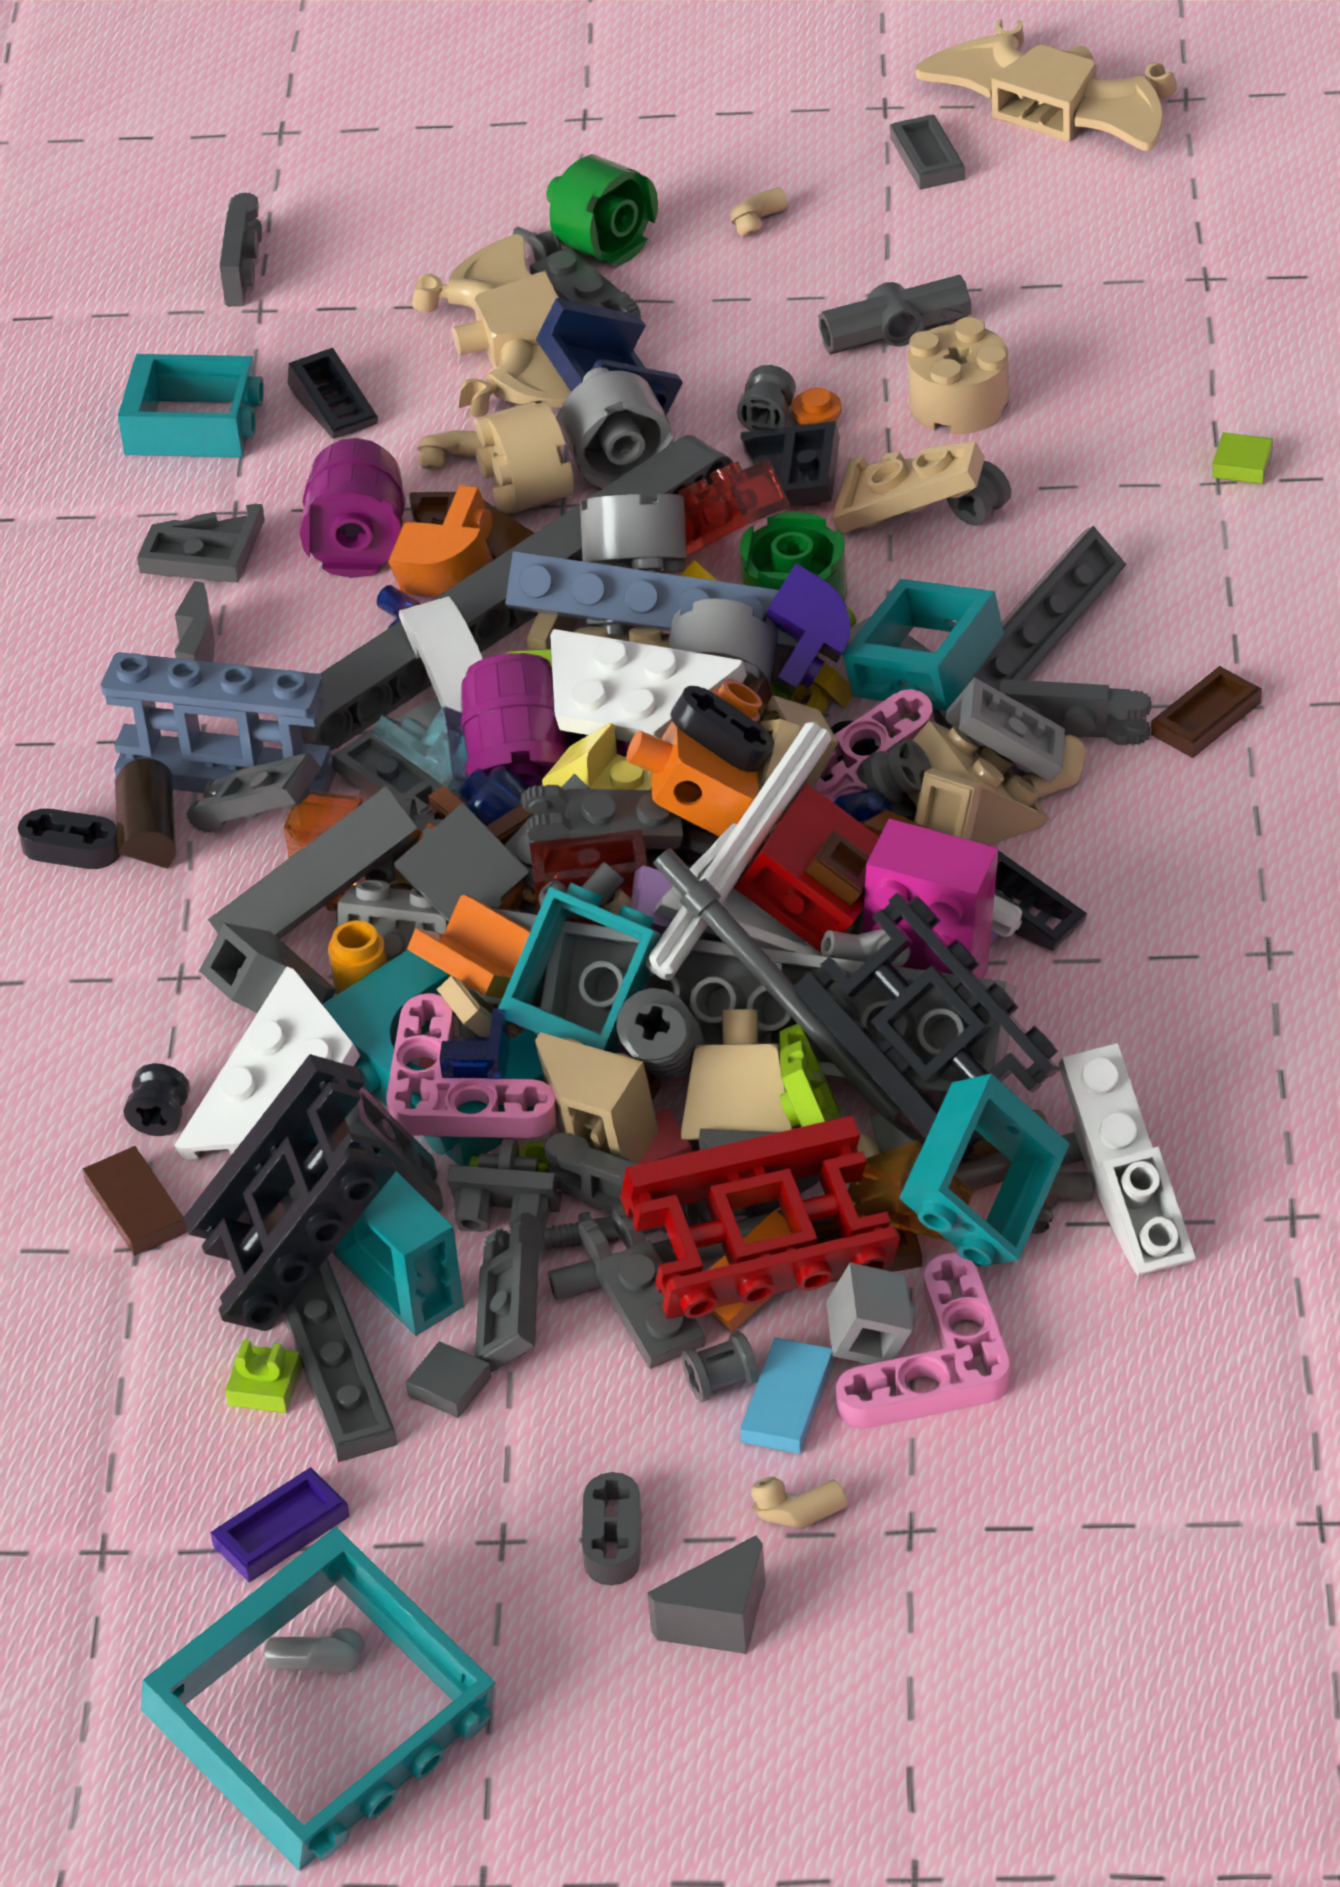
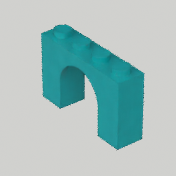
M409 950L404 951L322 1004L360 1054L354 1067L359 1069L364 1082L363 1088L369 1094H373L387 1107L386 1095L403 1005L410 998L420 994L431 993L441 996L437 989L451 976ZM425 1020L424 1026L420 1027L421 1035L429 1031L431 1020ZM526 1029L481 1060L464 1067L449 1069L448 1078L533 1079L545 1082L535 1044L537 1035L531 1030ZM411 1062L406 1065L413 1070L427 1069ZM412 1092L413 1099L410 1109L417 1108V1104L422 1101L421 1093ZM468 1101L458 1107L457 1110L465 1114H476L483 1111L487 1105L480 1101ZM498 1105L499 1112H504V1105ZM535 1106L527 1107V1112L534 1111ZM424 1136L433 1151L439 1155L446 1154L459 1166H469L472 1156H479L480 1153H489L501 1145L504 1139L498 1137Z

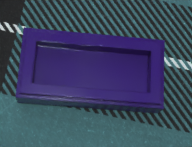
M310 1467L211 1531L212 1544L250 1583L349 1518L348 1503Z

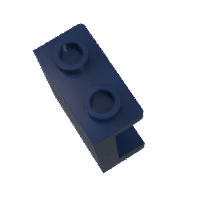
M556 298L536 338V341L571 392L583 382L584 376L594 368L603 367L609 371H627L639 375L648 382L665 415H667L683 384L678 374L646 368L635 353L634 348L646 326L637 314Z

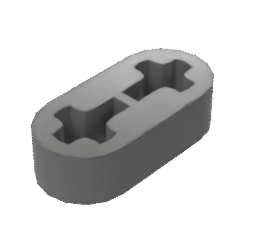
M609 1472L598 1475L586 1485L583 1494L582 1551L585 1571L592 1580L611 1586L623 1584L632 1579L638 1572L641 1562L642 1512L639 1488L631 1477L623 1473ZM608 1500H619L617 1516H606L605 1508L607 1507ZM607 1541H618V1550L614 1558H604Z

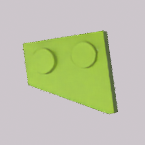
M798 1024L780 1031L781 1080L786 1089V1092L780 1095V1101L793 1127L799 1125L804 1127L843 1118L806 1032Z

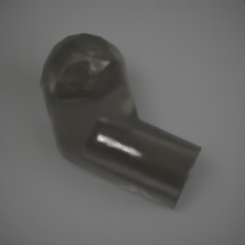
M1057 1172L1031 1234H1040L1050 1228L1049 1222H1052L1054 1219L1052 1210L1059 1202L1092 1200L1095 1193L1093 1175L1090 1172Z

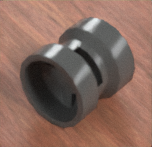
M761 365L752 370L748 376L744 393L740 398L736 412L738 420L744 428L749 431L782 428L788 415V407L792 404L796 391L795 380L790 373L774 365Z

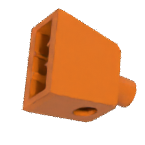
M673 721L662 739L643 731H638L629 745L626 756L627 762L651 771L653 801L662 808L719 837L733 823H739L759 793L757 771L746 772L730 765L682 732Z

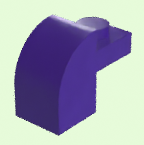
M795 564L763 618L767 620V617H769L776 627L799 640L773 684V687L790 697L799 684L809 689L825 661L816 656L819 652L837 663L846 648L850 635L849 613L840 594L829 583L800 565Z

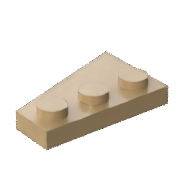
M976 441L929 447L911 459H904L901 452L885 453L881 459L882 462L868 464L864 457L850 458L832 519L843 534L858 528H872L884 519L904 512L908 514L916 513L928 504L948 497H962L974 488H977L985 456Z

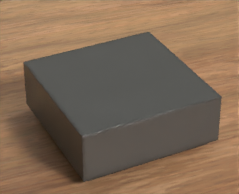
M439 1341L407 1379V1394L414 1399L459 1418L491 1379L490 1363Z

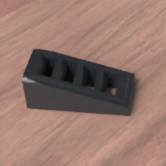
M334 348L289 363L288 386L296 398L333 439L378 423V416ZM326 381L329 382L328 384H325L320 387L315 386ZM333 392H337V393H338V394H336V395H333V396H330V397H327V398H323V397H322V396L328 395V394L333 393ZM343 402H346V403L348 404V405H345V406L336 408V409H334V410H331V409H330V407L335 406V405H338V404H341V403H343ZM354 412L356 413V415H354V416H351V417H348V418H345V419H342V420H339V421L337 420V418H340V417H342V416H345V415H348V414H351V413H354Z
M998 850L995 895L1018 906L1022 911L1021 926L1014 933L1054 951L1085 921L1087 913ZM1015 898L1022 902L1018 905L1013 899ZM1033 907L1041 910L1036 916L1029 913ZM1052 916L1062 920L1054 929L1045 924Z

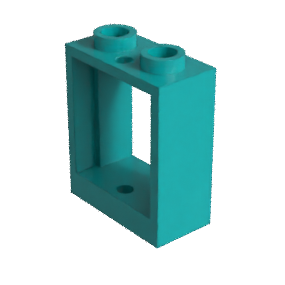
M136 354L118 413L124 455L242 457L247 437H254L255 406H262L264 400V381L262 376H255L253 356ZM159 401L233 402L230 413L157 412Z
M900 578L842 654L853 697L884 701L899 691L913 689L927 695L933 709L946 711L1004 635L995 591ZM914 627L950 632L935 653L898 648ZM902 680H905L909 686L905 685Z
M570 883L566 893L549 886L498 1007L496 1016L538 1034L541 1032L563 1039L571 1038L587 1046L617 1053L621 1044L616 1028L618 1013L627 999L636 992L644 990L651 973L646 967V961L663 935L650 929L655 918L625 905H622L618 915L598 907L603 896ZM570 911L640 940L601 1034L531 1004Z
M993 1074L952 1082L899 1199L918 1214V1219L923 1225L939 1232L958 1249V1254L962 1258L972 1260L975 1266L988 1267L990 1265L1017 1261L1021 1257L1070 1143ZM974 1130L1012 1162L986 1221L948 1189Z
M396 1171L335 1247L333 1255L417 1336L463 1308V1294L453 1225Z

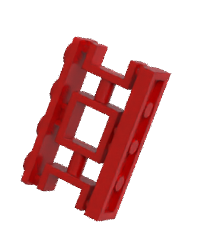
M853 1115L626 1167L620 1200L627 1218L633 1217V1225L636 1232L665 1226L678 1260L659 1265L655 1281L658 1292L663 1293L664 1296L662 1308L667 1319L680 1316L699 1318L711 1313L717 1307L738 1302L748 1305L757 1304L769 1299L776 1293L797 1288L802 1291L816 1290L825 1286L831 1280L841 1278L849 1263L882 1270L893 1264L900 1236L896 1227H890L891 1220L887 1211L859 1218L845 1185L846 1183L862 1180L867 1162L863 1151L859 1152L857 1149L860 1133ZM820 1174L819 1181L825 1195L802 1200L794 1179ZM778 1199L791 1234L745 1245L732 1210ZM707 1200L706 1206L712 1221L688 1226L681 1206ZM834 1217L842 1238L816 1244L817 1236L812 1222ZM721 1244L729 1265L702 1271L703 1264L697 1249Z

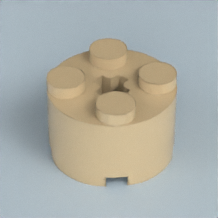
M965 317L959 319L955 324L936 327L928 331H919L910 337L907 357L909 408L911 414L919 423L934 430L935 423L950 426V433L966 434L981 431L998 422L1002 417V409L1005 405L1008 406L1009 365L1008 348L997 334L986 329L981 319Z
M531 401L475 419L476 433L482 445L481 448L475 450L478 467L483 478L491 476L496 486L493 488V497L498 510L506 515L515 514L573 495L574 482L570 461L563 463L560 449L561 446L566 445L558 421L546 401Z

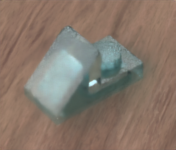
M444 706L440 709L429 728L409 716H406L402 722L381 715L371 734L445 787L470 797L475 796L468 790L467 778L465 776L464 765L468 756L465 739L460 730L459 720L462 716L461 712Z

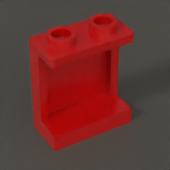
M805 783L776 823L774 830L758 855L745 869L733 888L821 953L822 939L828 930L845 933L855 921L864 906L865 888L856 901L849 906L805 873V870L822 843L833 830L869 857L879 836L808 783Z

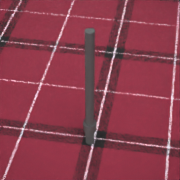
M671 848L664 851L653 864L683 896L680 903L695 919L700 916L879 1114L891 1119L896 1117L902 1110L793 990L794 984L718 901L721 898L718 891L706 878L700 881Z

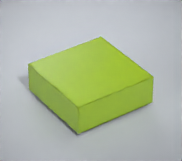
M1222 432L1213 461L1212 478L1263 484L1272 455L1273 438Z

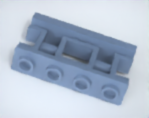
M118 652L114 654L100 684L102 695L106 697L107 705L133 707L136 725L124 723L114 744L116 753H120L114 767L116 777L127 763L137 759L150 758L164 763L170 769L173 790L202 793L209 781L232 774L233 771L308 753L313 756L321 770L308 787L310 790L309 795L300 804L323 807L336 771L333 770L331 757L333 754L330 753V746L304 743L301 726L315 727L323 709V698L319 697L323 687L321 674L141 655L137 653ZM155 702L173 703V709L156 708ZM258 713L277 715L278 721L259 719ZM198 715L237 719L239 736L200 732ZM160 730L178 732V737L161 736ZM263 741L281 743L282 749L264 747Z

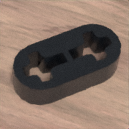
M699 686L684 688L671 710V719L682 732L739 770L746 772L760 770L773 750V737L764 727L706 688Z
M38 809L24 815L18 824L22 851L29 859L84 869H100L114 863L120 856L118 853L116 825L110 819L102 816L56 809Z

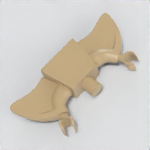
M999 19L995 23L996 35L960 43L942 50L916 65V78L919 80L963 86L989 99L992 98L993 118L1068 142L1073 139L1080 127L1102 130L1121 138L1143 151H1151L1155 148L1162 131L1163 114L1159 98H1167L1173 95L1177 89L1174 73H1165L1164 66L1157 62L1151 63L1146 67V77L1137 75L1127 79L1109 80L1096 78V64L1093 56L1087 48L1080 45L1073 46L1068 52L1047 45H1036L1023 54L1018 50L1024 43L1023 21L1018 20V27L1016 29L1006 31L1003 29V20Z
M514 234L475 252L454 269L448 284H442L440 278L430 273L423 274L418 278L412 299L413 308L421 312H432L437 309L439 299L444 298L448 299L449 304L463 305L474 309L476 322L452 328L457 353L461 356L485 350L494 370L486 375V381L467 379L463 382L459 399L460 408L471 405L470 415L482 417L488 413L490 395L492 394L516 404L542 400V402L546 401L551 408H562L564 401L571 391L536 341L542 325L558 296L545 271L532 275L525 265L523 236Z

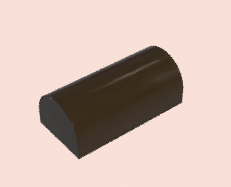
M150 758L133 760L120 770L115 779L118 853L168 869L176 856L172 774L170 769L158 760Z

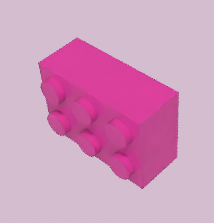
M889 818L866 863L862 933L882 929L872 916L880 909L883 910L890 904L888 900L896 893L904 896L909 902L918 896L941 921L933 929L948 945L955 939L959 940L980 964L972 972L978 978H984L989 965L998 848ZM905 919L897 924L913 941L909 946V959L900 967L927 970L932 965L941 973L954 974Z

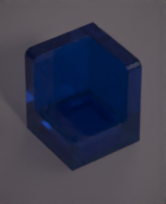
M493 1009L489 1037H453L451 1041H442L439 1057L442 1078H506L510 1042L505 1009Z

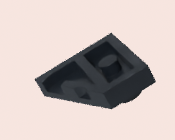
M836 421L741 432L740 438L745 454L781 507L795 505L810 506L832 501L840 441Z

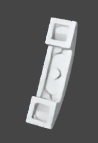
M448 596L399 610V618L416 659L421 657L452 731V746L465 774L464 765L468 756L459 722L462 716L461 683L466 676L468 667L483 658L464 618L455 603Z

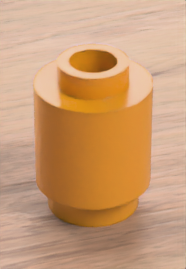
M360 920L345 922L333 932L332 939L328 945V954L333 986L336 989L335 993L337 995L386 964L387 958L383 937L368 922Z

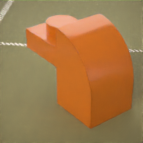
M458 486L443 525L404 522L388 560L402 594L438 597L493 561L486 543L492 528V515L490 510L486 508L478 487Z

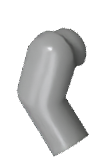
M883 929L858 935L828 930L822 939L821 954L824 957L866 962L891 938ZM908 947L891 962L892 965L897 967L904 965L909 959L910 948Z
M345 1627L336 1629L330 1637H271L265 1646V1660L270 1669H302L346 1674L361 1663L364 1641L357 1631Z

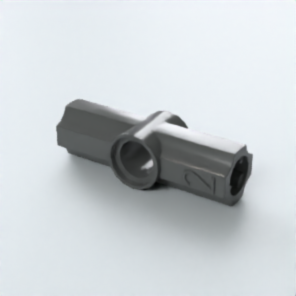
M960 274L907 289L901 284L888 282L877 286L871 291L866 300L822 311L821 314H818L819 330L822 335L823 344L829 354L885 340L889 345L896 347L909 344L910 337L914 333L971 315V299L966 282Z

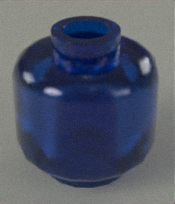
M497 766L487 773L477 768L465 780L457 793L464 798L465 806L472 813H475V816L485 826H488L522 804V794L530 786L508 767Z

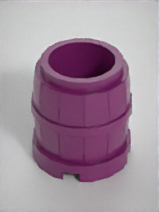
M360 438L343 439L323 449L311 466L302 502L304 509L299 534L304 552L309 558L311 553L315 559L322 562V569L330 574L348 578L371 576L379 572L381 564L387 562L391 556L403 527L402 515L406 499L400 467L389 451L370 440Z
M508 653L477 661L468 667L466 676L461 683L462 716L459 722L468 756L464 765L465 776L470 793L484 799L502 801L511 795L510 790L528 789V787H534V785L543 786L542 779L568 749L567 731L559 729L555 717L553 673L548 659L540 655L528 653Z

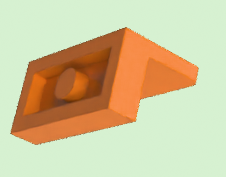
M461 895L445 933L441 934L415 928L407 950L454 978L458 977L466 985L481 994L502 999L531 930L469 895Z

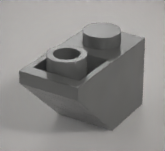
M228 923L223 924L199 969V972L229 999L256 1013L259 1012L286 967L296 971L321 1004L333 998L336 989L272 932Z

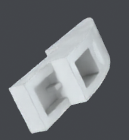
M1118 1043L1062 1057L1058 1065L1061 1069L1060 1072L1076 1117L1072 1127L1104 1212L1135 1274L1141 1276L1193 1262L1196 1257L1159 1146L1152 1148Z

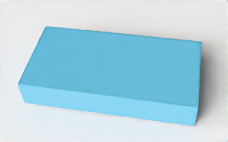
M774 1337L740 1427L741 1443L801 1454L834 1364L832 1348Z

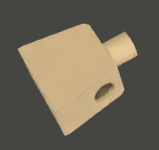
M722 1010L723 1045H696L694 1049L681 1128V1139L699 1140L700 1129L782 1132L799 1128L800 1125L796 1127L791 1125L780 1101V1095L786 1092L781 1080L780 1044H758V1010Z

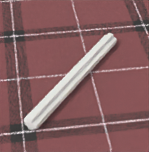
M809 722L804 725L701 877L700 881L706 878L721 895V898L718 900L721 905L831 741V734L827 729L821 728L816 722ZM682 906L649 954V958L646 961L648 971L656 974L662 980L672 979L708 926L701 916L695 919Z

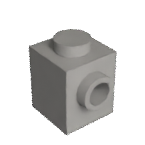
M849 1263L826 1300L832 1356L866 1364L895 1359L913 1331L915 1306L912 1301H909L906 1275Z

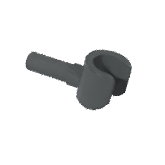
M516 227L513 230V235L523 236L524 242L532 247L536 262L555 252L562 251L559 238L552 233V230L541 233H533L522 227Z

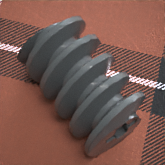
M649 988L636 992L627 999L618 1013L616 1028L620 1042L634 1059L643 1061L645 1071L653 1074L656 1078L671 1080L684 1076L691 1070L695 1046L704 1045V1038L700 1025L679 996L665 989Z

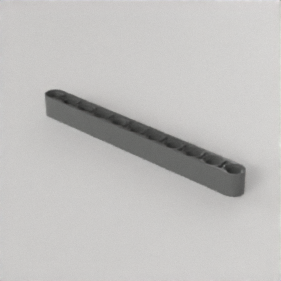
M686 435L589 498L641 494V497H651L653 501H657V494H677L684 496L686 517L726 489L733 476L734 464L732 459L693 435ZM580 504L432 600L448 596L452 599L464 618L480 653L538 615V612L510 609L505 605L513 551L582 561ZM401 621L320 673L322 675L323 687L319 697L323 698L324 706L315 727L301 726L302 736L313 744L330 746V751H332L432 686L421 657L416 659Z

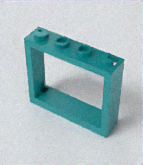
M335 1526L142 1680L140 1710L300 1871L316 1856L320 1860H325L333 1855L348 1838V1830L364 1816L372 1820L382 1814L396 1798L397 1789L408 1779L414 1776L417 1780H420L432 1772L445 1755L444 1749L461 1736L464 1740H468L476 1735L487 1724L492 1715L490 1707L495 1681ZM336 1585L453 1702L303 1825L185 1705Z

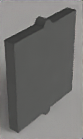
M463 803L433 829L426 827L423 830V838L394 863L397 870L448 922L461 895L472 896L491 908L500 909L501 900L530 875V871Z

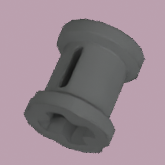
M740 1331L731 1333L729 1341L698 1352L694 1348H689L681 1353L686 1379L691 1391L699 1402L710 1400L711 1393L742 1381L751 1385L759 1380V1371L753 1350L746 1336Z

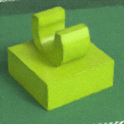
M243 1339L225 1389L228 1406L287 1413L302 1370L300 1352L285 1350L281 1344L276 1343L273 1344L272 1348L252 1346L250 1340Z

